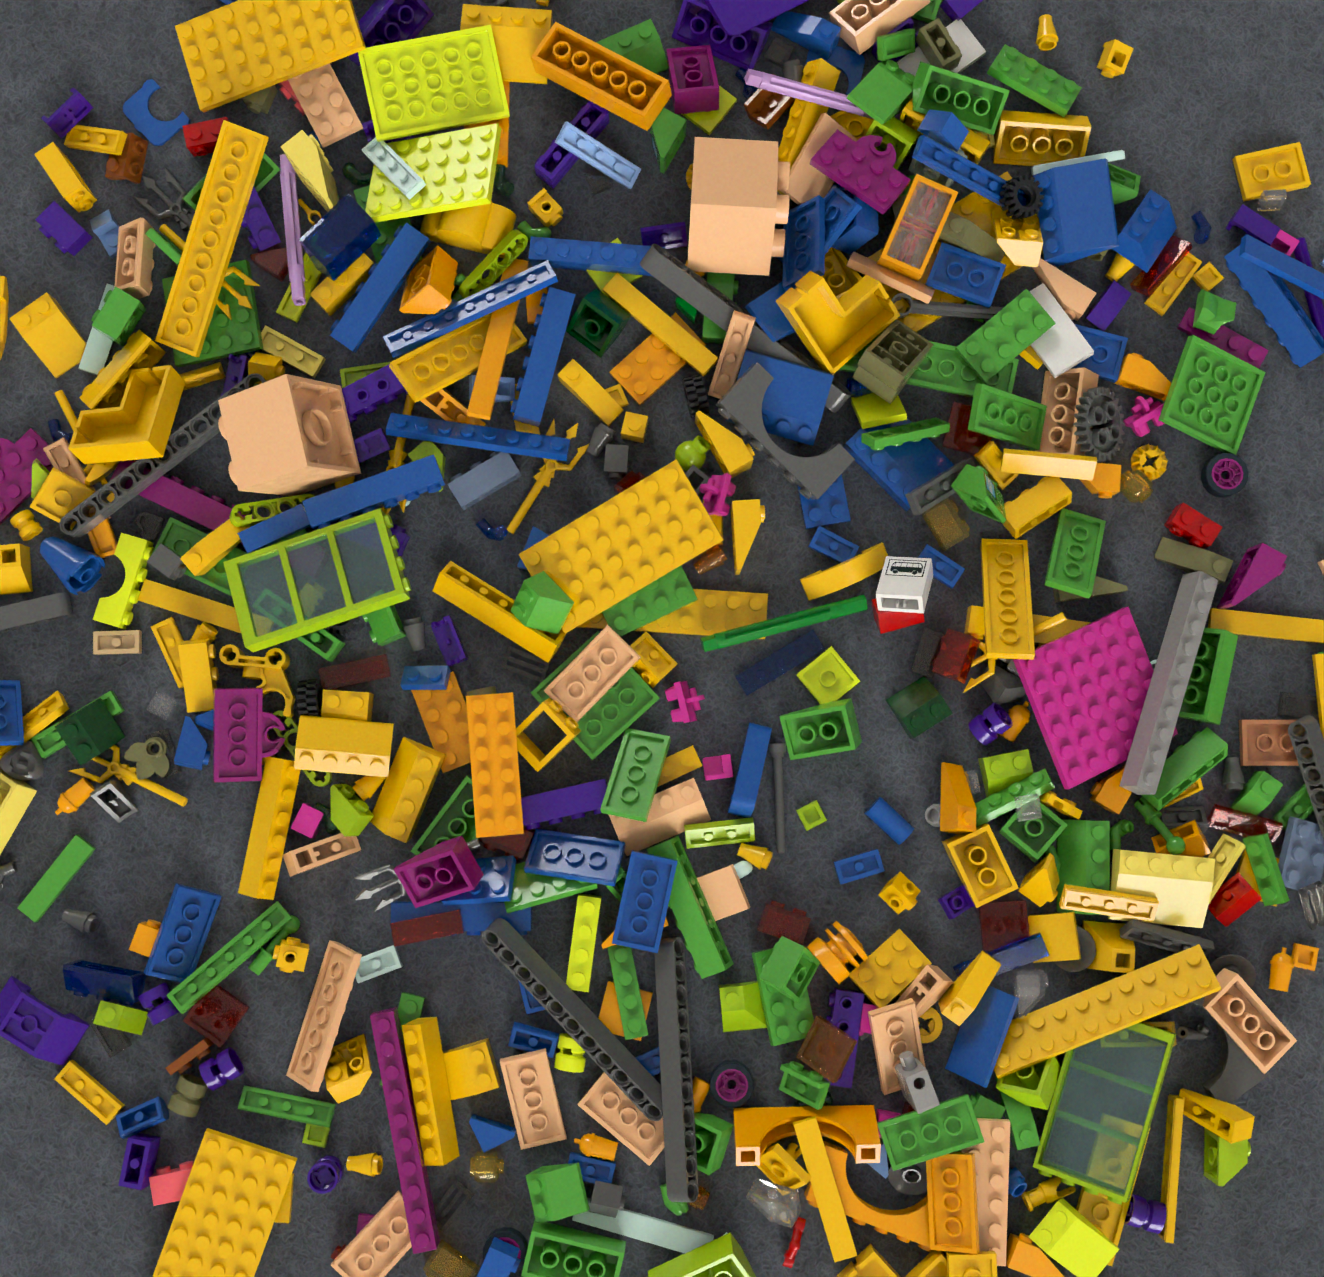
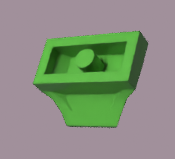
M1201 289L1197 295L1193 327L1214 334L1221 325L1234 320L1236 303Z

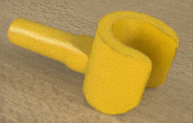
M302 199L298 200V204L304 209L312 225L315 226V223L311 220L313 215H318L322 220V216L318 211L309 208Z

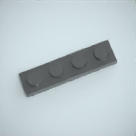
M965 458L905 494L913 515L922 514L956 493L951 485L966 464L976 467L973 458Z
M1131 919L1119 929L1121 938L1176 953L1200 944L1205 956L1214 950V942L1212 940L1186 934L1179 930L1164 928L1161 925H1153L1141 920Z

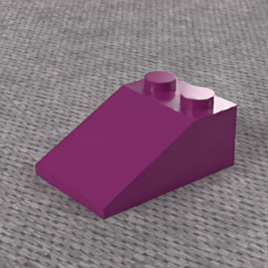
M702 45L666 49L674 113L687 114L719 110V84L711 46Z
M1264 543L1248 548L1217 609H1226L1237 605L1277 577V575L1280 576L1286 567L1284 562L1287 555Z
M463 836L441 842L394 868L415 908L474 890L484 875Z

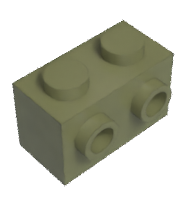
M937 18L920 28L916 43L930 65L949 71L958 67L962 57L961 51L940 19Z

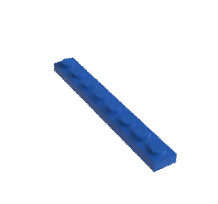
M546 260L449 305L446 309H441L436 314H430L383 336V339L392 357L395 358L558 282L557 276Z
M397 413L390 414L386 426V435L566 462L570 448V439Z

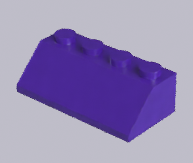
M376 0L358 23L367 48L414 39L434 13L422 0ZM358 52L347 56L361 68Z
M683 0L672 38L690 46L710 45L713 56L747 71L748 68L754 69L767 42L773 23L766 21L741 35L729 36L717 23L704 0Z

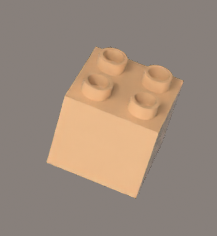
M695 137L687 265L692 271L769 276L771 257L784 256L785 229H775V224L788 223L789 195H778L777 190L788 191L790 162L778 161V141Z
M285 374L218 400L222 415L218 422L219 430L228 442L232 460L228 467L229 475L237 485L238 491L295 496L361 474L340 385Z

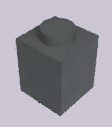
M606 444L604 474L609 475L610 479L620 480L622 476H627L628 445Z
M161 543L147 560L150 565L173 580L182 577L187 570L186 565L180 560L181 556Z
M596 1180L588 1212L616 1218L618 1210L623 1211L626 1196H622L623 1187Z

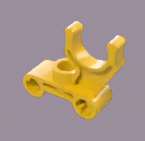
M229 644L221 648L219 658L224 664L232 668L243 669L242 678L263 680L262 684L256 687L263 689V697L270 692L282 694L285 699L283 715L287 718L294 716L293 708L296 698L284 671L290 665V657L287 653L279 648H272L268 650L265 657L245 656L244 652L235 645ZM231 652L236 654L234 660L228 658ZM281 654L282 660L277 661V665H274L273 660Z

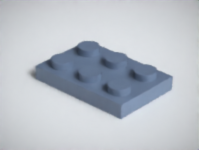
M1289 817L1278 863L1286 888L1316 896L1318 895L1324 869V839L1319 824L1296 817Z

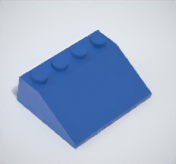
M1106 158L1055 167L1033 175L1035 178L1034 182L1039 181L1040 183L1037 187L1043 188L1040 195H1044V199L1040 200L1043 205L1039 207L1040 211L1038 212L1043 239L1044 261L1058 267L1119 246L1108 160Z
M746 349L738 379L752 364L757 362L774 378L768 386L762 402V419L767 433L813 446L834 374ZM730 418L726 419V421L734 423Z
M908 418L904 421L876 427L861 428L845 443L843 448L906 512L910 509V505L905 494L954 466L927 437L922 438L918 442H903L901 446H886L883 450H872L870 446L861 443L863 433L912 423Z

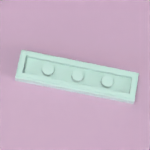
M375 137L362 149V152L409 200L426 186L425 182L384 141L377 142Z
M1123 150L1035 165L1031 168V174L1033 176L1055 167L1105 158L1108 162L1125 159V153Z
M108 283L106 284L98 308L99 310H101L105 304L104 298L109 290H114L113 285H110ZM93 326L78 369L98 375V372L105 366L113 341L97 331Z

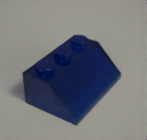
M347 194L310 228L299 241L317 270L334 281L382 235L374 220L351 195Z
M77 960L63 965L66 990L74 991L73 995L87 997L90 994L96 995L97 1000L110 1001L112 998L119 1000V1004L133 1005V1003L139 1001L138 996L143 994L146 975L143 971L84 960Z

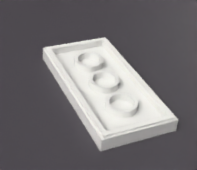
M956 19L946 28L962 54L958 67L951 70L959 74L983 57L986 51L961 19L959 21ZM917 47L914 53L906 55L897 62L900 69L916 76L920 61L927 64L930 63L920 47Z
M1044 283L1029 291L1056 323L1031 344V347L1054 378L1094 355V350Z

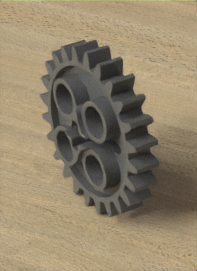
M1104 387L1089 388L1087 392H1083V397H1079L1081 405L1075 406L1078 410V413L1074 414L1077 422L1073 423V426L1077 427L1074 435L1079 436L1076 443L1082 444L1080 451H1085V456L1097 457V462L1111 460V457H1115V451H1120L1118 444L1123 443L1121 435H1125V432L1122 430L1125 423L1121 420L1124 414H1120L1122 405H1117L1119 398H1114V392H1110L1109 388Z

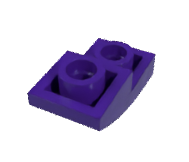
M1113 280L1101 294L1099 301L1085 317L1099 329L1105 331L1125 305L1131 293Z
M963 884L938 899L949 920L954 919L969 908L975 907Z

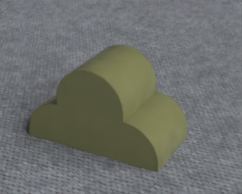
M896 319L865 350L858 362V368L853 375V379L891 404L934 344Z

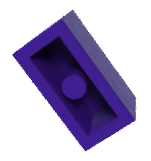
M55 201L35 219L41 225L39 230L48 239L54 237L57 240L54 245L64 254L68 251L75 256L93 238Z
M137 1133L128 1137L118 1186L142 1190L150 1185L149 1177L154 1174L161 1137Z

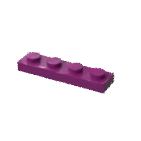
M1190 307L1186 310L1177 329L1190 336L1195 335L1252 366L1260 368L1269 350L1223 325L1214 334L1193 327L1195 310Z

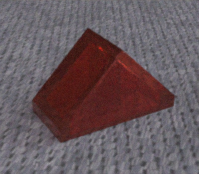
M286 248L250 254L251 260L256 266L280 282L289 273Z

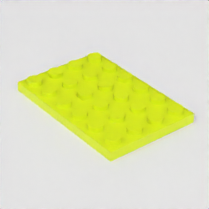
M491 25L367 47L365 50L358 52L377 142L510 117Z
M495 123L386 143L425 182L426 186L409 200L373 165L364 219L369 224L491 204L502 130L499 124Z

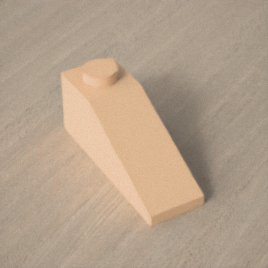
M1040 258L1038 267H1032L1068 317L1071 320L1075 319L1078 321L1096 295V292Z
M342 833L289 851L283 854V859L291 877L361 851L357 836H344Z
M927 964L895 1003L912 998L915 1001L917 1018H919L943 996L954 982L938 966Z

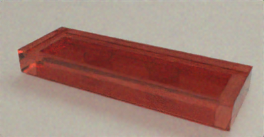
M1173 235L1149 271L1146 273L1142 270L1130 284L1131 288L1150 297L1192 249V244Z
M387 654L319 669L322 689L333 690L391 677Z
M1214 804L1207 818L1208 827L1243 837L1268 833L1271 845L1275 844L1283 828L1282 822Z
M460 909L390 923L394 947L464 933Z

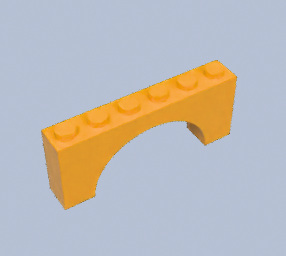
M874 1105L823 1106L819 1110L811 1106L733 1108L736 1166H760L761 1156L771 1144L782 1138L796 1135L793 1122L816 1116L821 1136L833 1139L844 1145L852 1153L856 1163H880L881 1143Z
M823 1141L845 1215L852 1217V1221L859 1225L865 1226L866 1223L875 1226L874 1229L882 1234L893 1233L900 1241L909 1243L911 1240L918 1243V1247L931 1252L928 1194L915 1205L905 1209L886 1210L870 1205L862 1200L848 1183L846 1177L848 1153L846 1149ZM809 1180L804 1195L806 1200H808V1204L818 1208Z

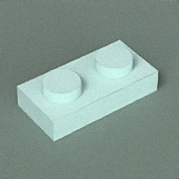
M396 945L362 956L360 966L355 975L357 983L403 967Z

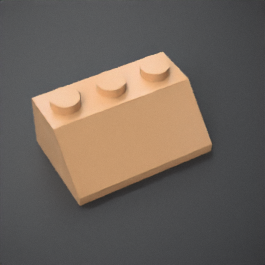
M141 217L119 227L115 286L137 299L150 295L153 287L151 273L154 268L153 249L155 243L145 234L153 227Z

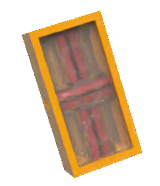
M916 174L876 264L918 282L925 271L958 192Z

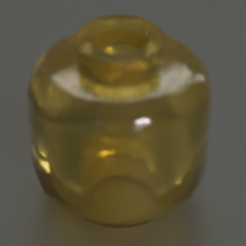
M1140 469L1132 472L1127 470L1121 475L1120 493L1131 503H1142L1153 493L1152 480Z
M477 1151L474 1157L470 1158V1177H474L477 1183H494L498 1181L499 1174H504V1159H499L497 1151H487L485 1153Z

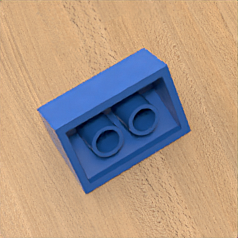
M1150 189L1119 232V246L1111 248L1146 273L1177 229L1169 201Z

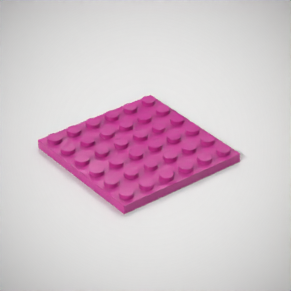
M1129 607L1121 608L1036 648L1034 660L1013 659L1064 789H1071L1128 759L1154 672ZM1176 726L1174 729L1173 736L1178 734Z

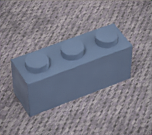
M495 451L490 454V459L483 463L479 461L473 464L467 473H459L450 479L451 482L447 485L463 510L522 476L509 453Z

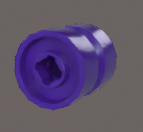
M993 703L983 711V715L979 714L968 722V726L975 738L987 746L998 738V733L1003 734L1011 728L1013 722L1008 713L999 704Z
M166 982L138 996L142 1007L149 1010L147 1016L152 1026L179 1012L167 997L171 990ZM162 997L164 1003L155 1007L153 1001Z
M231 1047L218 1053L216 1059L211 1057L199 1065L200 1074L205 1084L213 1091L225 1085L227 1079L232 1081L244 1073L243 1064L235 1050Z
M334 1156L321 1157L308 1172L307 1181L309 1187L319 1194L331 1192L343 1177L344 1168L342 1162Z
M1132 1194L1124 1223L1138 1228L1143 1226L1144 1230L1159 1234L1166 1221V1205L1152 1199L1147 1202L1142 1196Z

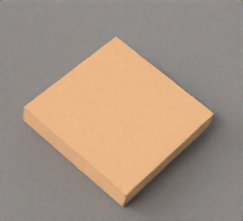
M733 864L697 877L715 921L750 908Z

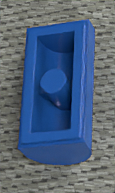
M881 797L864 813L898 845L904 842L914 830V827Z
M514 1022L508 1046L528 1052L546 1048L548 1057L553 1058L559 1033Z
M158 1096L116 1115L120 1138L126 1139L168 1120L169 1111L165 1101Z

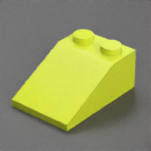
M1064 1198L1056 1202L1029 1235V1238L1046 1254L1077 1277H1097L1120 1250Z

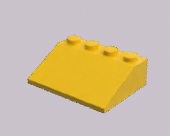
M463 4L460 30L491 25L503 81L547 84L548 78L536 73L531 56L553 26L552 10Z

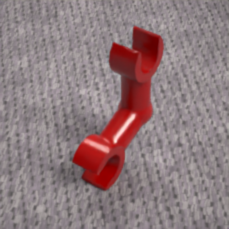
M797 1216L796 1222L794 1221L792 1238L788 1250L785 1251V1259L782 1266L793 1267L796 1253L801 1246L800 1241L806 1223L804 1218Z

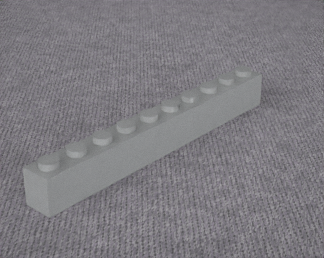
M1202 571L1182 575L1119 785L1137 795L1156 794L1218 584L1217 579Z

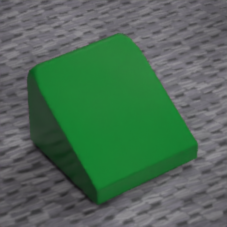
M676 297L675 307L694 324L697 309L684 299Z

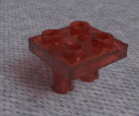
M957 402L952 403L948 419L950 431L945 433L942 447L975 455L991 441L992 437L968 430L972 406Z
M1026 900L989 902L979 907L982 950L1030 947Z
M216 985L194 1004L183 1021L221 1048L250 1007L221 986Z

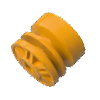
M835 921L832 925L838 934L834 935L827 928L825 932L830 941L826 943L817 937L807 948L821 962L820 964L832 978L840 984L850 975L845 965L846 963L850 962L858 968L860 965L854 959V956L858 955L864 962L869 957L866 955L863 945L854 934L838 921Z

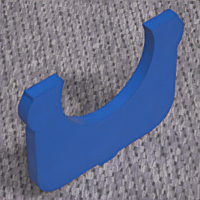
M836 46L827 60L809 50L806 64L809 61L822 58L846 75L848 90L845 95H848L860 83L865 64L862 54L859 55L857 52Z
M150 79L124 103L123 112L134 124L135 129L142 133L151 144L161 146L180 129H183L182 126L189 125L190 119L183 111L176 119L171 121L155 119L149 111L148 103L151 95L160 89V86L153 79Z

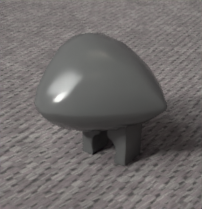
M31 741L16 746L5 753L0 759V768L14 779L34 780L44 774V764L41 756Z

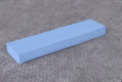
M569 122L564 123L555 140L556 144L628 189H632L641 171V168Z

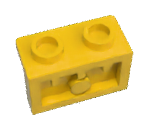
M647 631L630 645L641 656L632 668L652 688L678 664Z

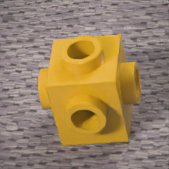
M900 871L885 884L878 896L897 914H900L903 910L907 909L909 911L916 905L918 901L915 898L921 890Z
M287 937V940L281 939L280 945H275L272 959H276V967H280V971L293 973L294 970L304 972L309 944L300 943L301 940L294 937Z

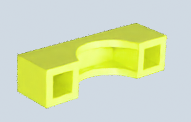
M121 533L114 555L124 565L125 580L118 592L109 597L99 599L93 620L125 630L127 625L131 624L133 620V613L131 611L133 605L138 602L140 584L147 577V569L145 568L147 560L154 550V543Z
M579 894L577 898L566 984L571 990L589 992L601 896Z

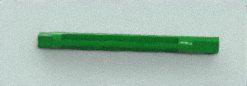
M864 595L718 632L700 638L702 649L704 652L721 649L868 610L867 600Z

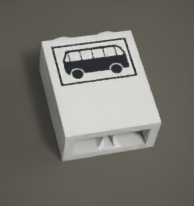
M886 556L876 591L878 611L924 613L933 579L932 559Z

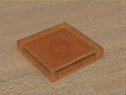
M816 1016L796 1057L830 1082L836 1083L857 1040L822 1016Z

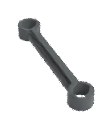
M899 293L892 298L893 304L901 300V298L905 299L909 304L904 313H899L900 316L898 318H904L909 313L990 320L1004 308L992 306L987 308L981 305L933 301L926 304L920 300H912L905 293Z

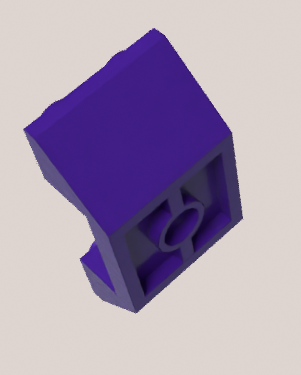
M11 976L0 993V1036L35 1058L64 1066L90 1024L72 1013L63 1015L29 994L32 989L31 987Z

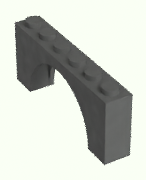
M758 362L754 363L716 403L719 407L718 412L725 419L728 420L730 418L736 424L734 426L741 435L744 436L746 434L752 440L750 443L756 450L766 453L769 463L776 468L779 466L785 472L783 476L790 483L793 484L795 482L801 488L799 492L805 498L819 499L855 459L839 443L831 445L827 450L813 457H798L780 449L769 437L762 419L763 398L774 378Z
M1205 996L1190 1002L1200 1006L1209 1014L1203 1007ZM1210 1015L1220 1034L1221 1055L1214 1073L1202 1086L1210 1097L1231 1103L1267 1078L1268 1075L1260 1071Z

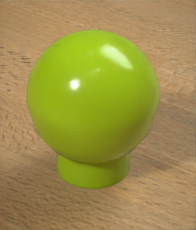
M698 435L694 440L685 441L677 447L675 460H678L684 471H688L692 465L700 469L706 460V452L711 448L710 444Z

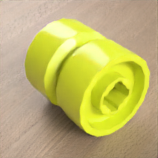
M560 1033L557 1044L560 1052L556 1054L554 1068L574 1073L584 1072L586 1058L583 1056V1053L585 1051L568 1033Z

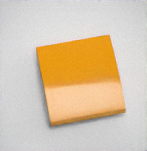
M608 981L598 1019L612 1034L624 1037L614 982ZM639 989L646 1020L653 992ZM642 1037L635 1038L634 1040L641 1041Z

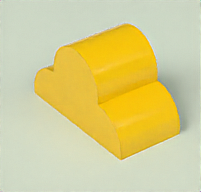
M491 200V204L424 214L420 232L427 236L430 241L488 255L513 230L516 214L504 206L492 203ZM505 253L500 254L499 257L504 258Z

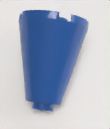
M55 536L44 539L40 545V554L66 589L74 595H78L76 592L79 591L85 593L90 590L102 576L99 571L101 566L105 568V563L99 555Z

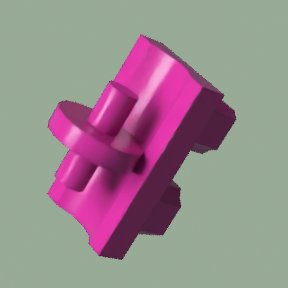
M1138 396L1135 398L1136 406L1131 408L1133 415L1123 420L1125 426L1132 428L1136 436L1143 437L1150 432L1147 425L1149 420L1152 419L1154 426L1165 424L1158 420L1164 403L1154 402L1151 397L1145 400L1142 396Z
M728 473L712 475L707 484H701L699 487V491L704 494L703 505L709 515L727 516L730 506L725 503V498L735 493L736 485L731 482L732 476Z
M687 681L676 682L674 686L666 689L665 694L668 702L678 700L680 707L671 710L672 721L684 723L697 721L695 711L701 710L699 701L704 700L705 696H697L696 688L689 689Z

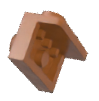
M758 88L744 103V108L749 119L768 130L791 106L795 98Z
M126 133L128 135L122 154H109L105 177L110 180L127 179L135 184H140L148 141L133 133Z

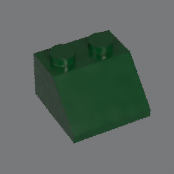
M594 289L583 297L566 332L601 358L623 331L631 314L598 289Z
M925 676L886 699L887 704L910 739L915 738L953 714L941 694Z
M101 698L54 726L80 766L126 737Z

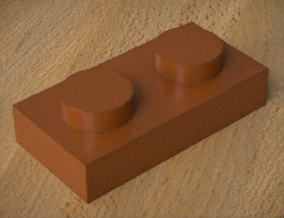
M208 1036L168 1065L166 1070L170 1075L177 1071L181 1075L192 1067L190 1062L197 1057L201 1060L211 1052L209 1047L215 1043Z

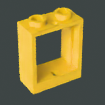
M54 142L34 154L63 198L78 213L93 207V203L97 199L70 159Z
M551 698L543 701L516 728L517 751L537 772L543 769L581 732L578 728V723L572 717H568L562 711V706ZM543 711L567 735L546 756L523 732Z

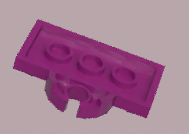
M837 129L810 161L811 166L882 215L909 186L911 179L893 168L896 162V151L891 143L887 144L883 152L875 149L882 142L883 137L868 135L861 137L855 142Z
M32 428L16 443L0 438V525L31 495L33 461L37 458L49 471L53 468L43 450L49 444Z
M214 688V782L262 781V758L278 753L283 745L284 737H278L274 740L267 738L269 729L277 728L282 731L285 730V727L277 716L270 712L262 711V688Z

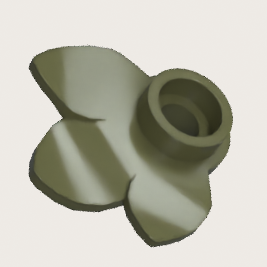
M159 737L149 738L145 743H134L124 756L126 760L137 762L136 774L139 780L146 779L154 773L164 777L170 766V761L166 756L167 744ZM155 744L159 746V751L157 753L153 751V746Z

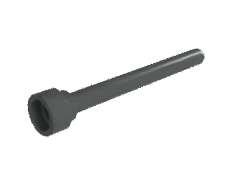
M770 743L768 745V753L773 757L776 850L779 854H783L786 850L782 757H784V752H786V743Z

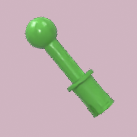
M1143 797L1140 798L1142 804L1136 801L1134 807L1144 817L1145 823L1147 825L1153 824L1166 840L1167 850L1173 855L1183 853L1186 847L1185 841L1170 832L1160 819L1162 813L1156 811Z
M291 915L293 919L278 932L266 949L260 948V953L248 967L251 971L259 976L272 960L275 945H280L281 939H286L289 934L298 931L300 921L296 916Z

